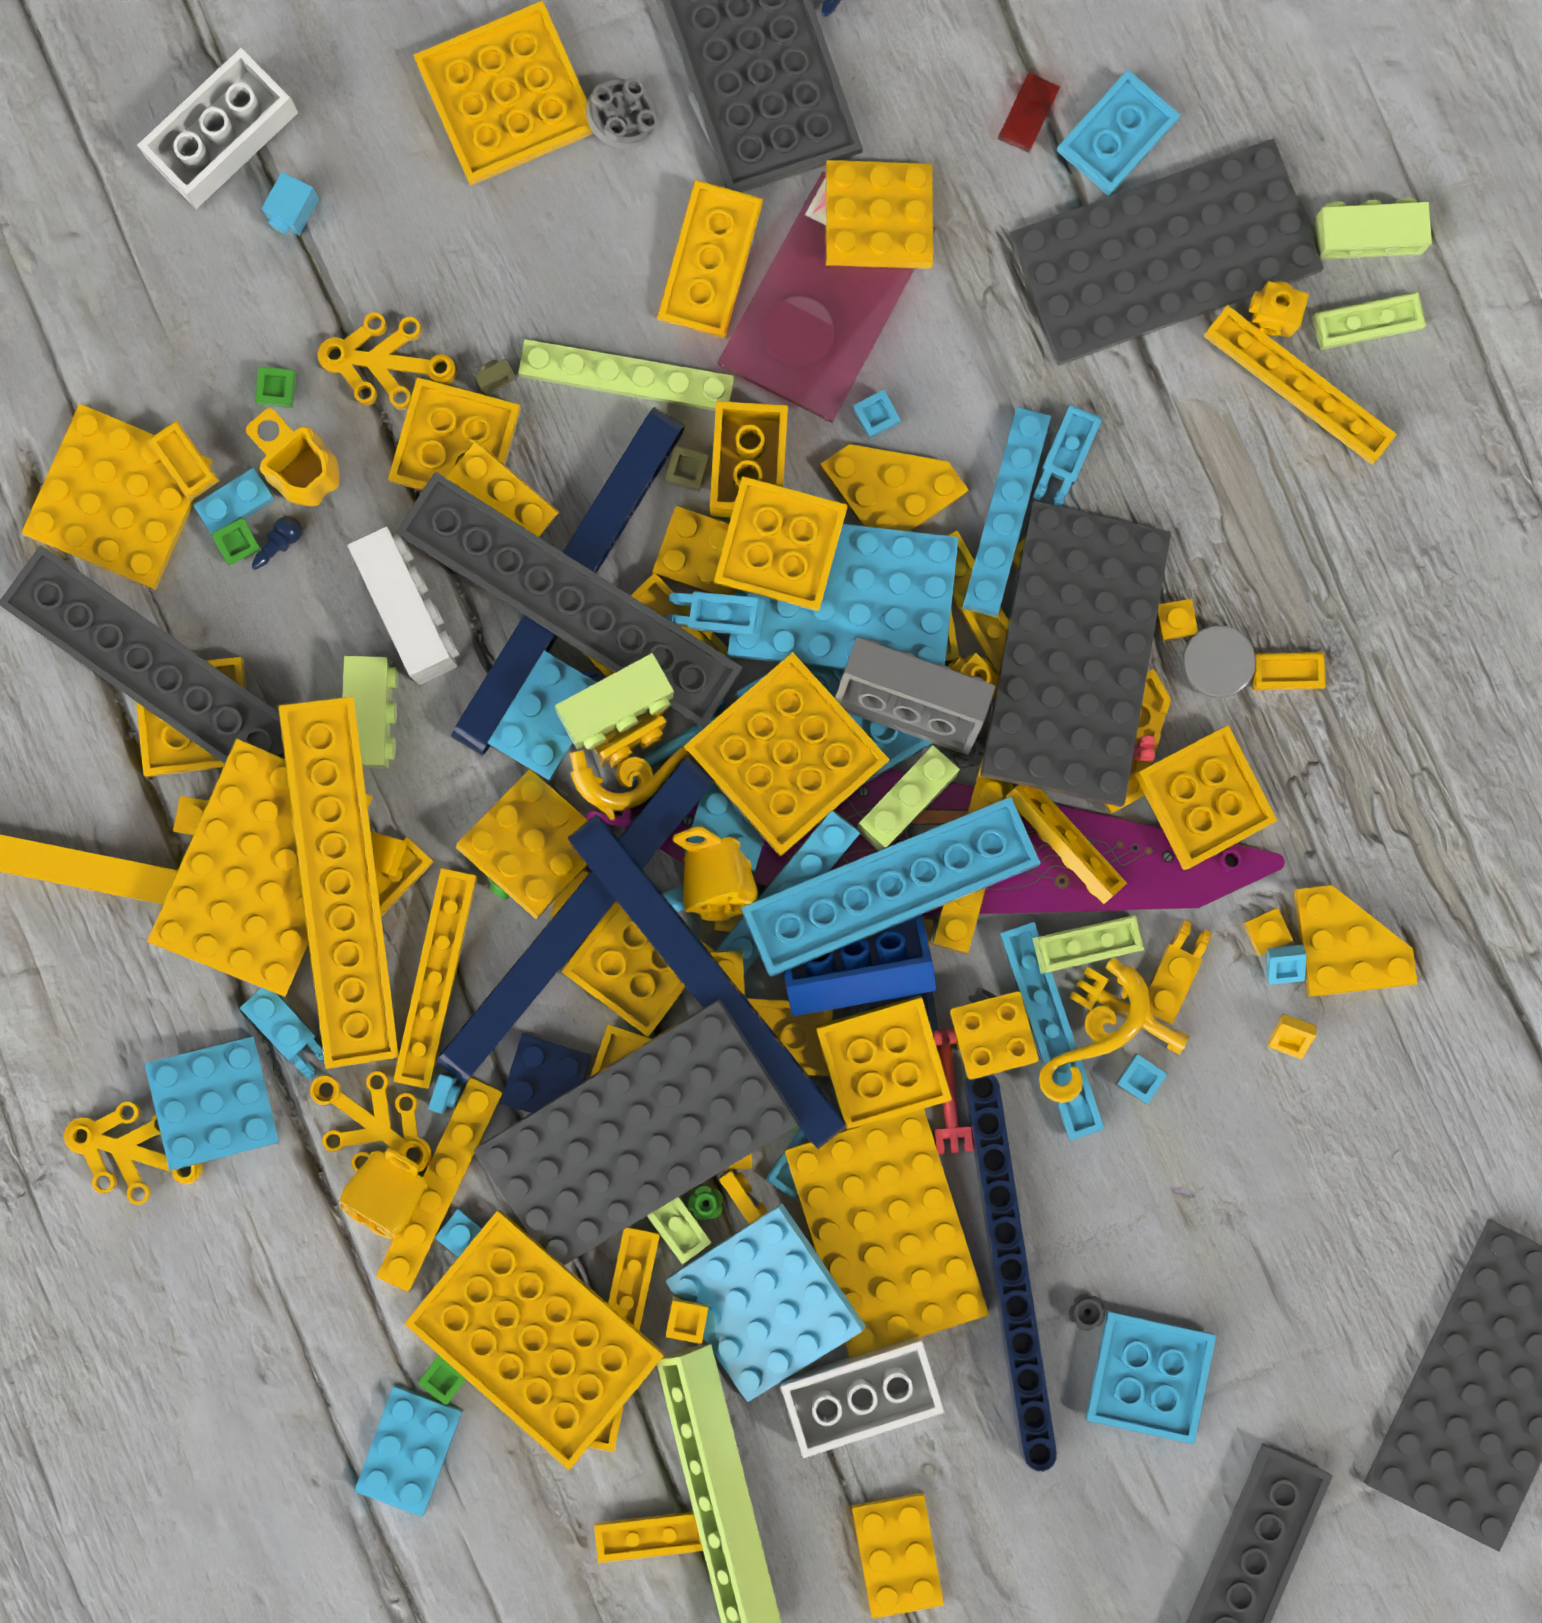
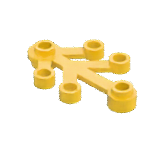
M377 312L369 313L364 319V325L347 338H329L318 349L317 355L320 365L330 373H341L354 390L356 400L364 406L371 405L376 401L377 392L371 383L364 382L352 365L368 367L389 394V400L393 407L398 410H405L409 407L411 394L407 388L397 383L388 370L429 375L433 382L445 385L452 383L457 375L454 361L444 354L435 355L430 360L391 355L408 341L417 340L421 336L422 327L414 317L402 319L399 329L369 352L357 351L356 349L372 336H381L386 331L387 323L384 317ZM374 319L381 321V326L376 330L369 328L370 322ZM408 324H415L417 329L414 333L407 334L404 332L405 327ZM334 349L341 351V356L336 360L329 358L330 352ZM438 363L447 364V369L443 373L435 372V366ZM368 388L372 391L371 396L367 399H361L359 396L362 389ZM398 393H405L407 395L404 403L398 404L395 402V396Z
M372 1072L366 1079V1086L371 1091L374 1115L341 1092L340 1082L335 1077L324 1075L312 1082L310 1095L316 1103L320 1105L332 1103L365 1128L347 1132L334 1129L326 1132L322 1138V1144L327 1151L336 1152L345 1146L383 1141L408 1159L409 1149L417 1148L420 1151V1158L418 1161L412 1162L419 1166L418 1172H421L429 1165L432 1159L431 1147L426 1140L418 1136L415 1111L418 1108V1098L410 1092L402 1093L396 1098L395 1107L402 1117V1137L391 1128L386 1093L390 1080L385 1072ZM375 1075H380L384 1080V1085L380 1089H376L372 1085V1078ZM324 1083H329L333 1087V1093L329 1097L324 1096L321 1092V1087ZM403 1097L412 1099L413 1106L410 1110H404L401 1107L400 1102ZM331 1134H336L340 1138V1144L336 1148L331 1147L328 1143V1138ZM361 1151L353 1156L351 1165L355 1172L360 1169L357 1165L358 1157L366 1156L369 1159L370 1152Z
M134 1101L122 1102L118 1105L116 1111L96 1121L87 1117L71 1121L64 1132L65 1144L72 1152L84 1155L94 1176L92 1187L98 1193L105 1194L111 1192L117 1185V1178L113 1172L107 1170L99 1149L112 1153L128 1186L127 1199L134 1205L146 1203L151 1198L152 1191L150 1186L143 1182L133 1160L171 1172L173 1178L181 1184L193 1183L203 1174V1163L190 1166L191 1173L189 1176H183L180 1173V1169L169 1171L166 1154L138 1146V1144L156 1135H161L160 1129L157 1126L158 1120L156 1115L152 1117L151 1122L118 1139L103 1134L121 1123L128 1124L138 1120L141 1109ZM127 1105L131 1106L134 1110V1115L131 1119H127L123 1115V1109ZM80 1129L85 1130L87 1133V1140L84 1143L79 1142L76 1137ZM102 1175L110 1179V1186L107 1189L102 1188L99 1184V1179ZM136 1187L143 1188L145 1192L142 1200L134 1197L133 1193Z

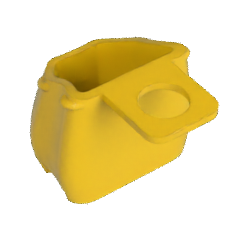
M272 408L265 409L246 426L247 435L266 454V457L260 464L261 472L264 474L266 481L275 487L287 501L303 506H318L329 492H333L339 487L340 474L337 457L327 448L321 436L310 427L304 426L293 431ZM265 421H274L279 427V434L272 441H264L259 437V426Z
M694 827L673 836V842L689 851L684 857L683 903L686 912L698 913L702 920L724 921L738 914H743L742 907L757 902V887L751 872L752 865L739 849L740 842L734 837L721 839L703 827ZM691 836H702L706 838L705 841L700 843H690L686 841V839Z
M387 1148L385 1154L376 1150L370 1153V1158L346 1184L339 1200L341 1203L340 1208L353 1220L366 1226L375 1234L393 1240L409 1222L423 1190L427 1189V1181L418 1175L419 1166L391 1148Z

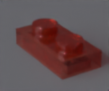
M1028 72L999 133L998 139L1030 154L1059 92L1060 86Z

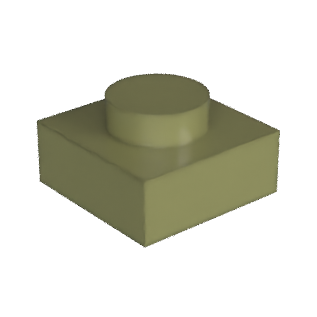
M506 358L499 362L497 360L489 361L479 369L480 373L474 376L480 389L486 396L516 379Z
M674 446L665 482L700 492L709 455Z

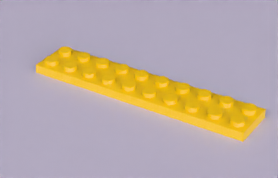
M354 697L278 705L324 1066L326 1069L398 1058Z

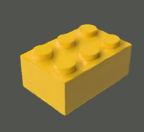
M716 401L710 494L711 517L731 518L742 476L783 487L788 405Z

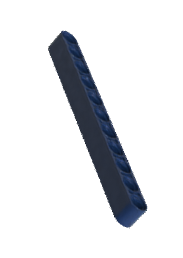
M656 407L650 410L564 549V554L594 573H598L673 451L674 446L678 443L685 429L684 424ZM524 615L455 726L451 737L484 756L491 747L488 744L489 739L543 651L549 653L558 636Z
M688 756L676 767L618 838L642 869L714 782L708 773ZM593 871L587 875L436 1059L439 1065L463 1084L473 1075L615 903V898Z
M596 814L568 837L571 845L699 1004L704 1008L715 1000L721 999L798 1118L799 1128L817 1149H820L848 1127L835 1107L606 823Z
M994 1074L985 1076L990 1080L991 1089L987 1095L978 1097L972 1089L975 1079L970 1080L966 1077L964 1092L972 1132L973 1150L1019 1448L1026 1464L1035 1471L1043 1472L1049 1470L1055 1464L1057 1450L1000 1084ZM985 1113H993L997 1120L995 1128L988 1133L981 1132L978 1127L980 1116ZM991 1149H998L1002 1154L1001 1164L994 1169L987 1168L984 1164L985 1153ZM996 1186H1004L1008 1192L1006 1201L999 1205L992 1204L989 1199L990 1191ZM1003 1222H1009L1013 1226V1234L1006 1241L997 1240L995 1237L996 1227ZM1008 1259H1015L1019 1263V1270L1012 1277H1005L1001 1274V1265ZM1015 1295L1023 1297L1025 1301L1023 1309L1016 1314L1007 1312L1006 1309L1007 1301ZM1020 1332L1028 1333L1030 1335L1029 1345L1022 1350L1014 1349L1012 1347L1013 1337ZM1023 1370H1034L1036 1379L1031 1385L1021 1386L1018 1384V1376ZM1031 1406H1037L1042 1410L1040 1419L1034 1423H1028L1023 1419L1025 1410ZM1043 1443L1047 1445L1046 1455L1038 1460L1030 1458L1029 1451L1034 1444Z

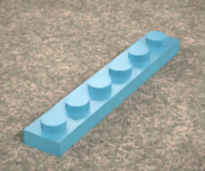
M1016 407L962 609L998 617L1050 422V415Z
M832 810L818 824L758 897L757 901L829 872L857 838L860 831ZM743 916L715 951L743 950L745 973L760 953Z
M1035 922L999 933L1018 992L1022 995L1029 1025L1044 1066L1054 1057L1077 1049L1052 972L1040 974L1032 939L1039 937ZM1081 1060L1059 1066L1052 1075L1054 1083L1064 1086L1071 1081V1066L1077 1067L1082 1074V1091L1078 1097L1066 1103L1056 1102L1068 1140L1070 1141L1105 1129Z

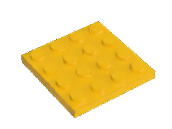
M543 0L413 55L470 186L594 134L586 117L588 101Z
M79 403L21 533L156 591L197 497L191 501L186 498L151 448L147 440L153 437L154 434ZM202 455L211 467L213 461L209 457Z
M794 652L684 745L685 751L708 773L718 788L780 857L890 760Z

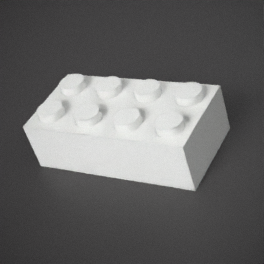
M240 48L137 146L147 160L197 209L294 118L298 111L290 96Z
M386 526L348 544L347 546L409 676L421 685L457 668L458 665L454 657L460 654L447 631L441 632L439 625L443 624L444 620L436 604H433L431 598L426 599L424 593L428 592L429 589L420 571L418 572L415 565L412 567L409 565V561L414 558L406 541L400 535H394Z
M920 1336L794 1374L780 1382L803 1458L945 1413Z

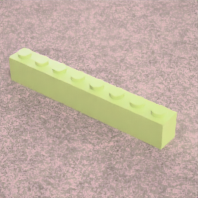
M712 1345L683 1348L664 1356L657 1364L721 1623H781Z

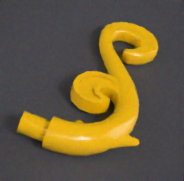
M684 746L681 747L654 775L650 764L645 759L638 757L625 758L617 766V780L625 787L632 786L633 777H636L639 783L634 790L625 793H613L600 785V783H603V779L595 776L592 767L587 766L584 750L569 753L574 770L570 773L576 789L582 797L603 811L611 820H614V810L631 809L651 798L672 774L678 764L689 754L685 751Z
M1115 957L1107 963L1105 968L1118 978L1117 982L1122 985V998L1126 999L1129 996L1130 1010L1127 1019L1119 1029L1107 1033L1103 1028L1105 1025L1117 1026L1115 1012L1108 1006H1097L1088 1013L1084 1027L1087 1035L1094 1043L1054 1057L1040 1071V1088L1045 1096L1054 1102L1066 1103L1074 1100L1082 1091L1083 1085L1082 1074L1075 1066L1070 1067L1072 1077L1068 1084L1060 1086L1054 1083L1052 1075L1059 1066L1108 1054L1124 1046L1134 1038L1142 1028L1145 1020L1151 1025L1155 1023L1151 1011L1149 991L1144 979L1131 965L1126 967Z

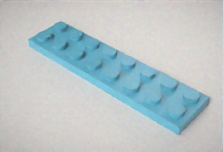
M1009 797L742 907L741 910L768 975L772 977L1040 865V861L1012 798Z

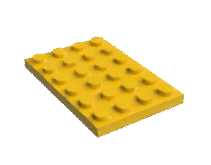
M236 738L147 938V942L285 997L309 944L286 763L284 758ZM366 794L367 808H369L373 798L369 794Z
M924 1109L891 1119L878 1120L850 1130L844 1129L820 1149H817L811 1141L784 1149L816 1253L866 1325L862 1332L845 1342L850 1358L916 1336L930 1335L989 1315Z
M501 1210L496 1211L404 1323L569 1471L666 1355Z

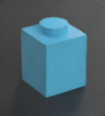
M281 171L261 209L268 218V224L272 228L283 234L291 231L300 236L319 201V197L313 187Z

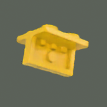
M650 711L637 717L638 723L630 729L619 733L618 729H615L604 735L606 740L593 748L599 758L598 763L603 768L610 764L613 769L625 758H630L629 755L632 753V750L638 746L645 750L659 742L666 725L665 718L663 716L660 717L658 713L651 715Z
M1012 992L950 1010L957 1040L956 1048L957 1051L961 1052L968 1079L972 1080L1038 1062L1036 1047L1020 992Z

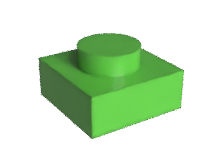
M259 367L255 394L256 404L293 408L297 377L295 370Z
M244 518L211 534L228 566L261 550Z
M438 1355L418 1381V1384L443 1404L447 1405L466 1379Z

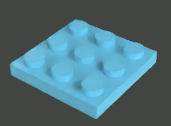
M254 1036L144 1063L169 1171L279 1143Z
M1107 1310L1085 1414L1086 1421L1195 1444L1216 1335L1214 1333Z

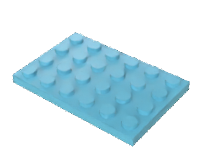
M843 524L819 612L735 589V596L761 598L765 600L760 637L730 634L728 657L781 663L794 652L806 666L845 670L856 637L864 640H875L882 646L898 652H909L918 659L932 664L945 665L959 537Z

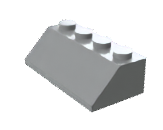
M856 637L835 699L849 714L969 755L985 721L995 685L986 683L982 678L976 676H967L952 671L943 664H932L918 659L909 652H898L884 647L875 640H864Z

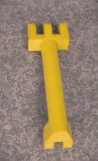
M1086 967L1083 973L1088 978L1095 980L1093 986L1079 979L1076 986L1088 994L1086 998H1083L1080 994L1072 992L1069 999L1091 1011L1095 1002H1098L1103 1006H1108L1115 1013L1127 1019L1130 1004L1104 990L1109 979ZM1145 1020L1142 1029L1168 1043L1166 1048L1177 1055H1180L1190 1038L1189 1035L1179 1029L1174 1031L1155 1020L1153 1025Z

